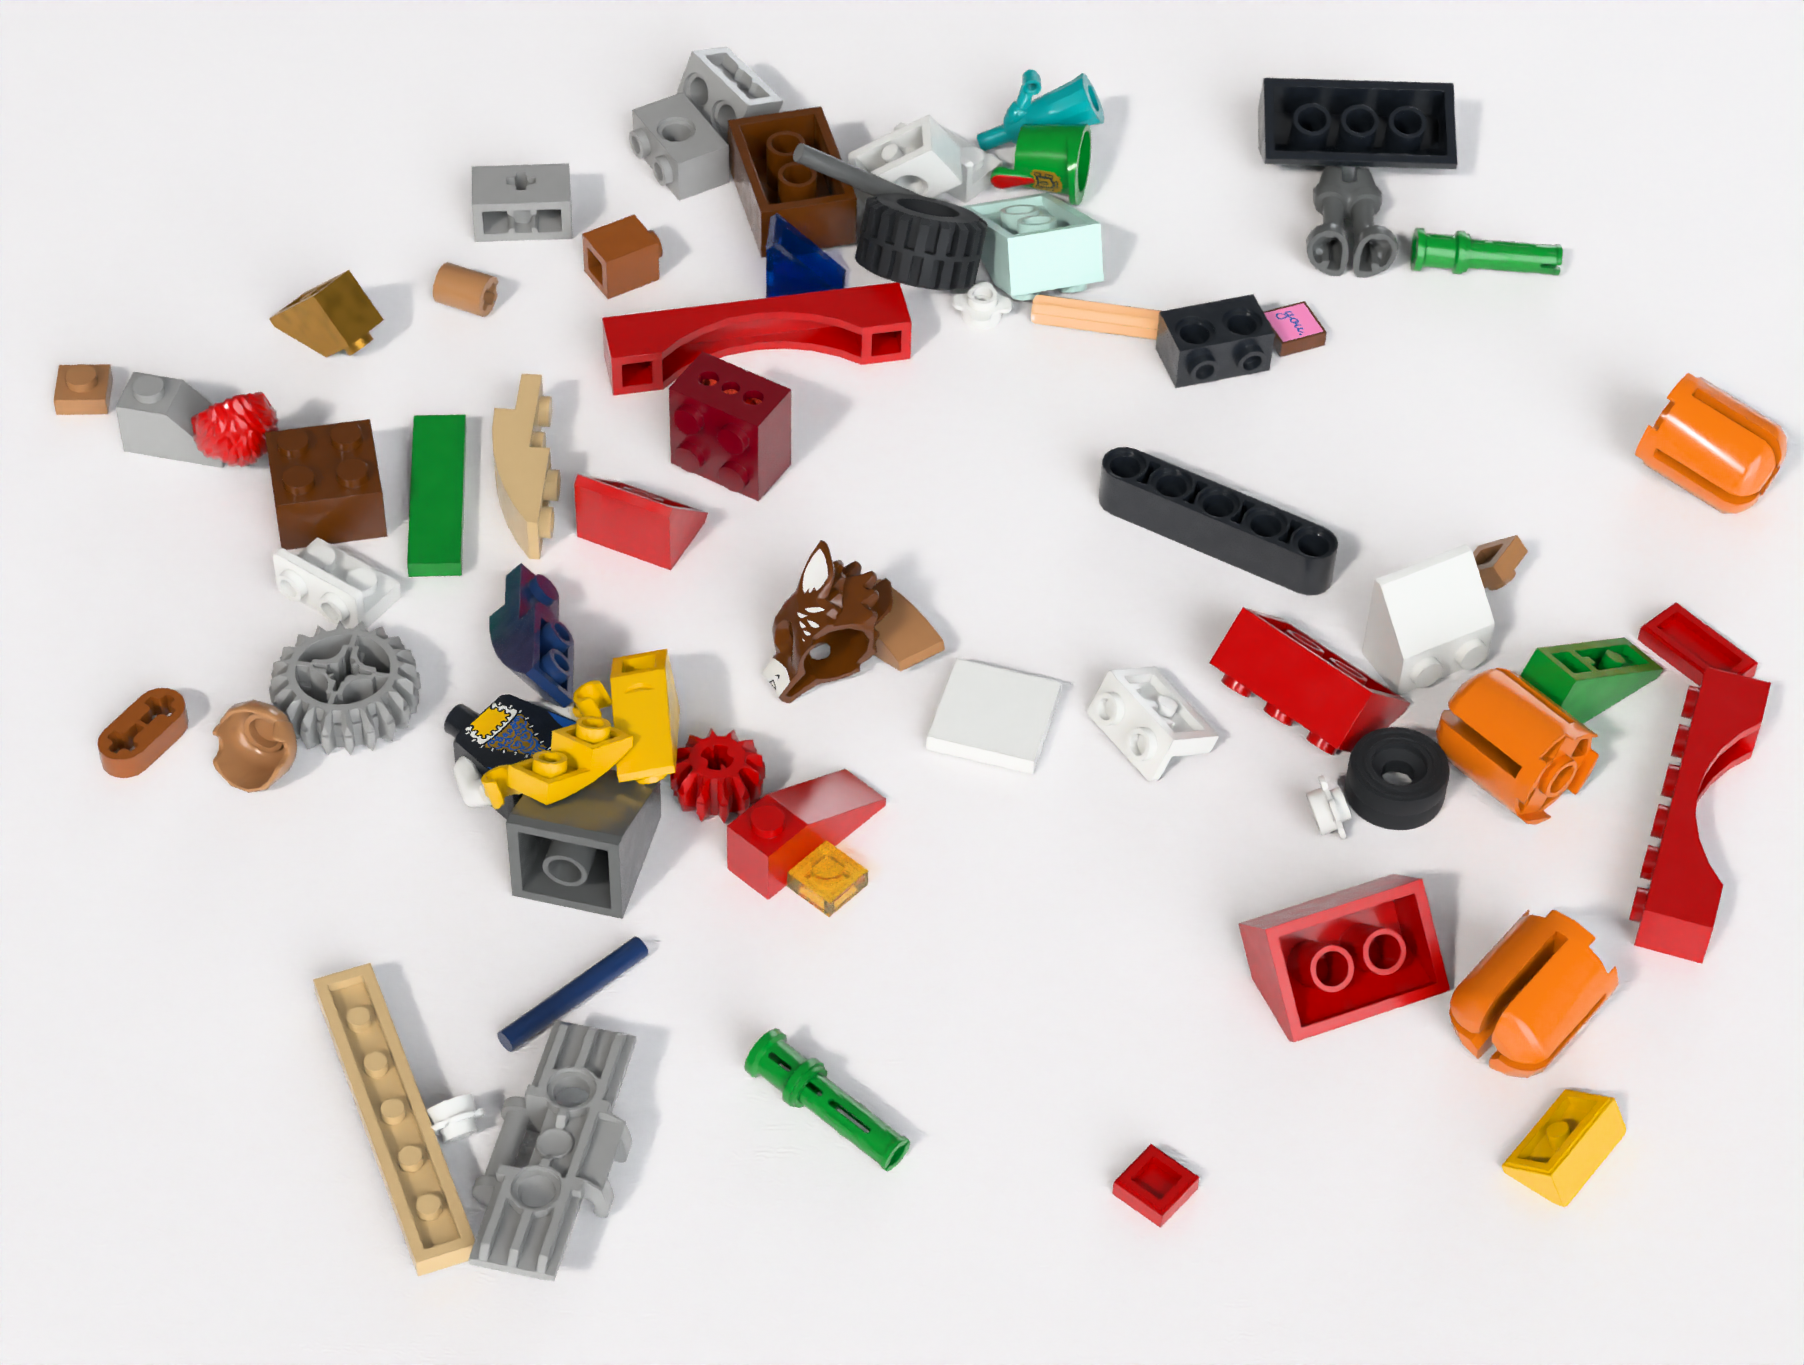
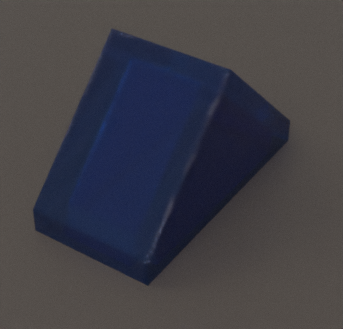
M778 213L770 218L766 247V298L844 289L846 269Z

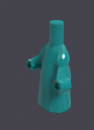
M1035 70L1025 71L1022 75V86L1017 100L1007 109L1003 118V124L977 134V141L981 150L988 151L1009 142L1017 144L1018 134L1023 124H1088L1089 126L1104 124L1103 108L1093 84L1087 75L1082 73L1066 84L1032 100V96L1037 95L1041 91V78Z

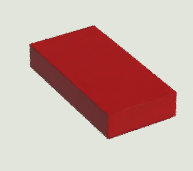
M1676 602L1641 626L1638 641L1698 686L1701 684L1706 666L1750 678L1755 675L1758 662Z

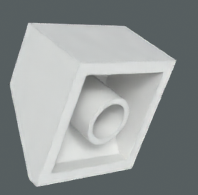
M1467 544L1378 577L1374 581L1362 654L1388 686L1398 695L1416 688L1428 687L1438 679L1460 670L1473 669L1488 658L1495 622L1473 552Z

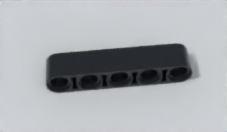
M1117 447L1104 455L1101 466L1099 504L1103 510L1111 515L1296 593L1307 596L1319 595L1330 588L1338 541L1337 537L1329 529L1134 448Z

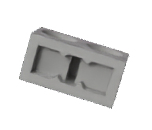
M728 47L692 51L676 93L683 92L727 144L728 120L779 113L783 104V100Z

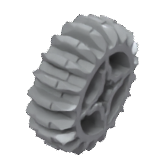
M339 621L336 629L330 631L317 626L313 637L298 634L295 647H283L280 661L273 663L272 679L270 680L271 686H269L271 703L288 716L289 721L293 723L296 739L301 738L307 750L322 744L327 755L336 747H344L350 756L355 746L365 745L373 751L377 742L376 739L382 738L393 741L396 728H408L411 718L410 714L417 712L419 704L418 690L421 689L420 674L416 671L415 659L412 656L411 650L405 649L399 636L388 638L383 626L371 632H368L362 621L354 629L345 628L341 621Z

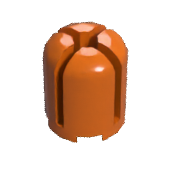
M1687 373L1667 396L1670 402L1663 409L1654 426L1648 425L1635 451V456L1642 459L1644 465L1719 512L1727 514L1743 512L1751 508L1758 501L1759 497L1764 494L1774 480L1787 454V437L1779 424L1704 378H1697Z
M1503 668L1488 669L1461 684L1448 701L1449 710L1442 712L1436 730L1437 744L1443 749L1448 762L1526 824L1536 825L1550 819L1551 816L1544 810L1554 803L1566 789L1576 795L1590 776L1599 757V754L1591 749L1592 738L1598 737L1597 734L1515 671Z
M1530 909L1527 910L1456 987L1451 997L1449 1015L1452 1027L1461 1043L1477 1059L1494 1044L1497 1051L1490 1057L1489 1067L1508 1076L1529 1078L1542 1073L1612 995L1619 984L1616 967L1607 973L1601 960L1589 947L1596 938L1575 920L1556 910H1551L1546 917L1529 915Z

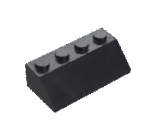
M1264 78L1258 105L1259 152L1264 164L1456 169L1457 145L1454 83Z

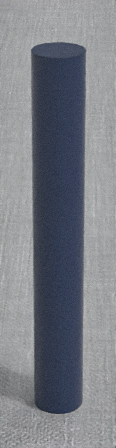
M634 936L497 1033L502 1046L509 1052L514 1051L555 1020L648 956V949L639 937Z

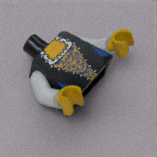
M599 680L584 683L574 692L573 702L566 708L549 702L525 701L510 694L499 696L481 714L464 704L455 706L446 717L444 730L455 737L453 741L455 757L453 775L464 803L469 807L475 808L491 806L507 820L509 813L523 796L522 793L507 787L508 765L533 758V755L539 751H551L553 730L576 724V721L582 717L595 716L602 718V713L599 709L612 705V699Z

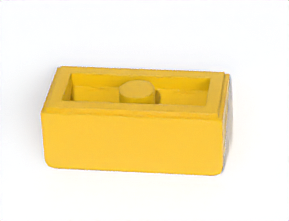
M1565 1089L1502 1164L1504 1173L1550 1202L1562 1207L1568 1206L1626 1133V1126L1615 1098Z

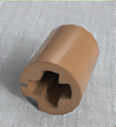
M446 262L440 267L435 277L433 299L435 302L486 317L496 303L498 279L491 275Z

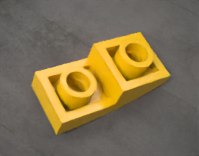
M595 716L579 718L576 724L552 731L551 751H539L533 755V758L508 765L507 787L545 805L560 801L593 783L611 769L633 747V736L612 727L607 719Z

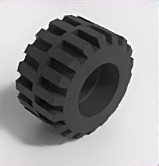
M902 193L875 195L866 200L855 259L859 265L871 273L897 283L933 290L968 288L976 282L988 224L974 212L946 201Z

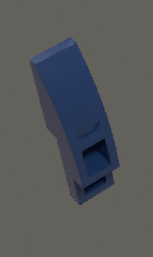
M520 563L506 575L505 604L489 617V632L492 646L501 662L535 692L553 705L566 708L573 702L574 640L570 631L559 621V594L553 583L544 575H535Z

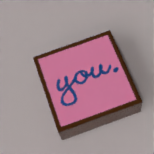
M1305 301L1264 311L1275 333L1273 347L1280 357L1325 345L1327 332Z

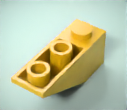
M661 649L613 658L610 683L614 728L633 736V747L616 763L618 781L621 783L635 780L640 784L658 782L664 779L667 774H672L676 771L680 705L668 650Z

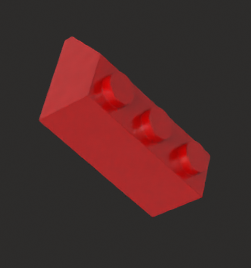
M1242 607L1209 662L1225 673L1221 679L1224 685L1247 698L1253 692L1267 702L1263 708L1267 714L1288 726H1292L1294 721L1310 731L1306 739L1330 755H1335L1337 750L1351 753L1356 743L1363 736L1374 730L1389 727L1406 712L1411 704L1286 620Z
M1391 874L1238 923L1252 979L1290 1042H1297L1450 991L1422 878Z

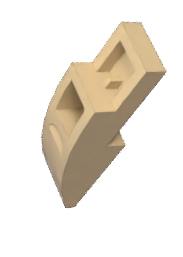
M521 374L515 409L494 408L492 438L496 488L506 524L527 557L540 560L543 538L552 539L554 507H549L550 501L559 500L561 474L560 470L551 468L550 448H546V433L541 432L542 427L551 426L552 397L543 396L542 375Z

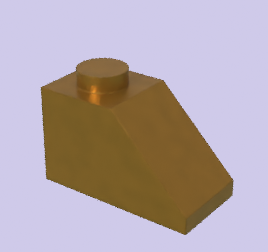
M350 270L304 292L269 318L275 328L326 358L343 349L348 356L359 351L373 340L369 331L384 320Z

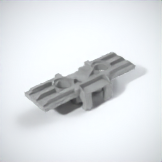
M558 1020L554 1021L532 1085L528 1084L525 1098L518 1096L509 1097L503 1104L501 1116L504 1122L484 1176L478 1177L474 1183L472 1196L479 1203L487 1206L469 1256L470 1265L555 1281L583 1198L589 1200L594 1205L593 1212L596 1216L602 1218L608 1216L614 1199V1193L608 1181L613 1161L626 1162L632 1145V1137L626 1122L612 1114L636 1044V1036ZM570 1087L583 1089L589 1094L588 1099L584 1103L573 1107L558 1103L556 1096L563 1089ZM526 1130L539 1133L528 1166L523 1168L513 1167Z

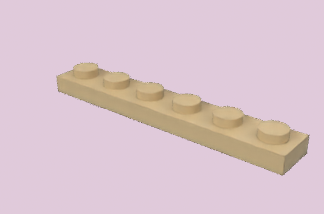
M371 963L313 979L318 1003L418 1277L469 1261L475 1238L434 1129L431 1128L432 1124Z

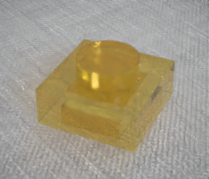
M827 840L787 872V887L828 917H831L868 885V870Z

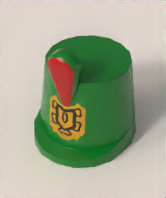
M1023 124L1016 144L1014 170L1005 167L994 168L990 177L991 184L998 189L1019 186L1069 197L1070 205L1079 206L1086 189L1090 169L1092 147L1090 126L1088 124Z

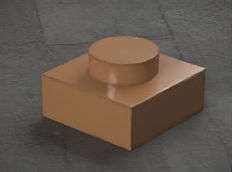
M59 365L53 400L56 415L108 414L113 384L111 365Z
M1518 535L1478 545L1474 550L1473 555L1484 588L1488 587L1491 591L1500 589L1515 577V568L1528 552Z

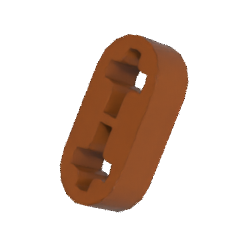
M156 688L147 691L131 704L98 737L97 746L103 769L111 776L130 778L139 775L151 766L188 729L189 720L183 696L169 688Z

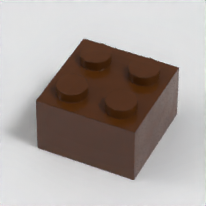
M370 419L265 432L281 548L286 550L306 548L317 537L329 544L388 537L382 486Z

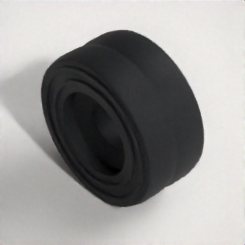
M1387 727L1374 730L1363 736L1351 751L1345 779V791L1348 802L1361 818L1375 826L1389 830H1410L1421 827L1430 822L1443 806L1450 775L1448 759L1443 749L1433 739L1416 730L1403 727ZM1387 772H1398L1407 775L1412 782L1407 785H1396L1387 782L1382 775Z

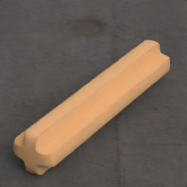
M1038 294L1034 297L1032 303L1031 320L1034 324L1156 340L1159 312L1161 310Z

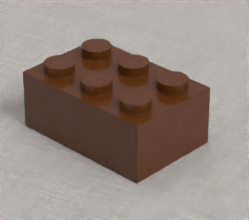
M821 106L728 120L729 169L761 258L856 243L857 197L853 187L793 160V153L800 143L842 160Z

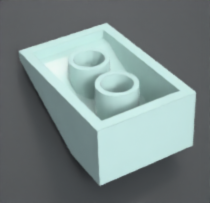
M1050 193L961 206L974 212L987 222L981 260L994 285L1012 296L1013 299L1033 300L1036 295L1041 294V291L1058 289V291L1065 293L1081 292L1087 289V284L1104 281L1101 223Z

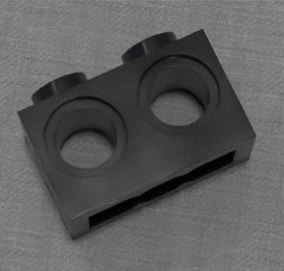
M1254 294L1160 311L1156 351L1175 388L1270 370L1275 333Z

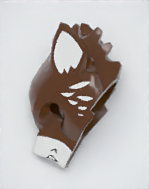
M820 540L811 553L801 574L796 591L784 602L774 619L772 633L776 654L761 672L775 690L778 698L789 704L818 684L835 681L860 672V664L877 653L876 641L880 634L875 629V626L892 610L891 582L884 578L874 585L877 581L876 573L869 571L861 574L862 567L857 561L843 567L844 564L841 560L833 562L829 546L823 540ZM823 644L830 646L828 657L820 660L811 657L810 651Z

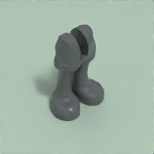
M1326 166L1321 174L1319 183L1313 188V203L1316 210L1323 216V224L1316 226L1309 233L1306 239L1307 255L1311 264L1316 269L1329 276H1341L1348 264L1349 246L1347 233L1344 230L1345 218L1351 220L1353 225L1354 248L1352 259L1353 272L1356 277L1368 278L1383 272L1391 266L1397 256L1398 243L1394 233L1384 226L1374 225V215L1379 212L1383 199L1382 192L1376 186L1369 168L1355 167L1353 181L1345 182L1342 180L1341 166Z

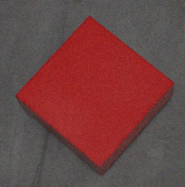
M1150 1144L1114 1181L1112 1194L1161 1228L1198 1190L1200 1177Z

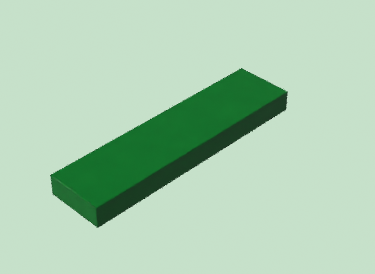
M466 414L414 416L407 554L408 577L462 576Z

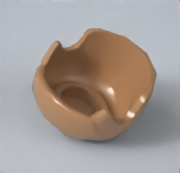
M257 700L234 704L221 718L220 724L213 730V735L219 739V750L213 759L215 769L230 786L245 792L252 793L267 790L290 770L295 761L297 739L293 723L289 721L288 716L274 705Z

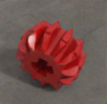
M710 728L706 738L702 739L689 735L686 747L677 748L676 771L670 774V787L673 790V795L678 797L682 812L696 810L701 822L710 815H718L725 824L729 813L733 812L741 815L750 808V804L760 800L763 794V779H765V762L762 760V755L757 754L753 739L739 741L735 730H732L726 736H717L713 729Z

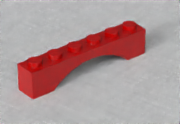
M897 282L602 318L604 358L613 396L665 389L689 367L702 351L717 358L754 350H807L838 356L860 365L910 359L912 321L901 285Z
M1706 666L1700 688L1689 685L1681 717L1691 719L1690 726L1679 724L1671 756L1681 758L1680 765L1669 763L1660 795L1671 798L1670 805L1658 804L1650 834L1651 837L1661 839L1659 847L1648 845L1639 877L1650 880L1649 888L1637 887L1629 920L1639 923L1634 946L1703 963L1714 928L1723 884L1709 864L1700 842L1696 820V806L1712 783L1731 768L1751 758L1763 720L1771 686L1770 682Z

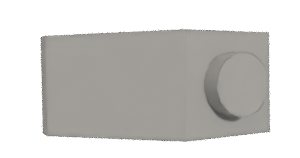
M139 372L132 373L116 405L124 452L223 468L225 464L221 460L205 457L197 449V445L194 442L191 417L212 406L211 402L182 379Z

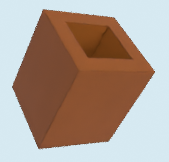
M635 214L582 234L584 271L607 299L660 280L659 258L663 255L661 242L657 234L653 230H647Z

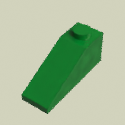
M1623 637L1536 648L1520 676L1584 724L1657 679L1662 673L1663 668Z

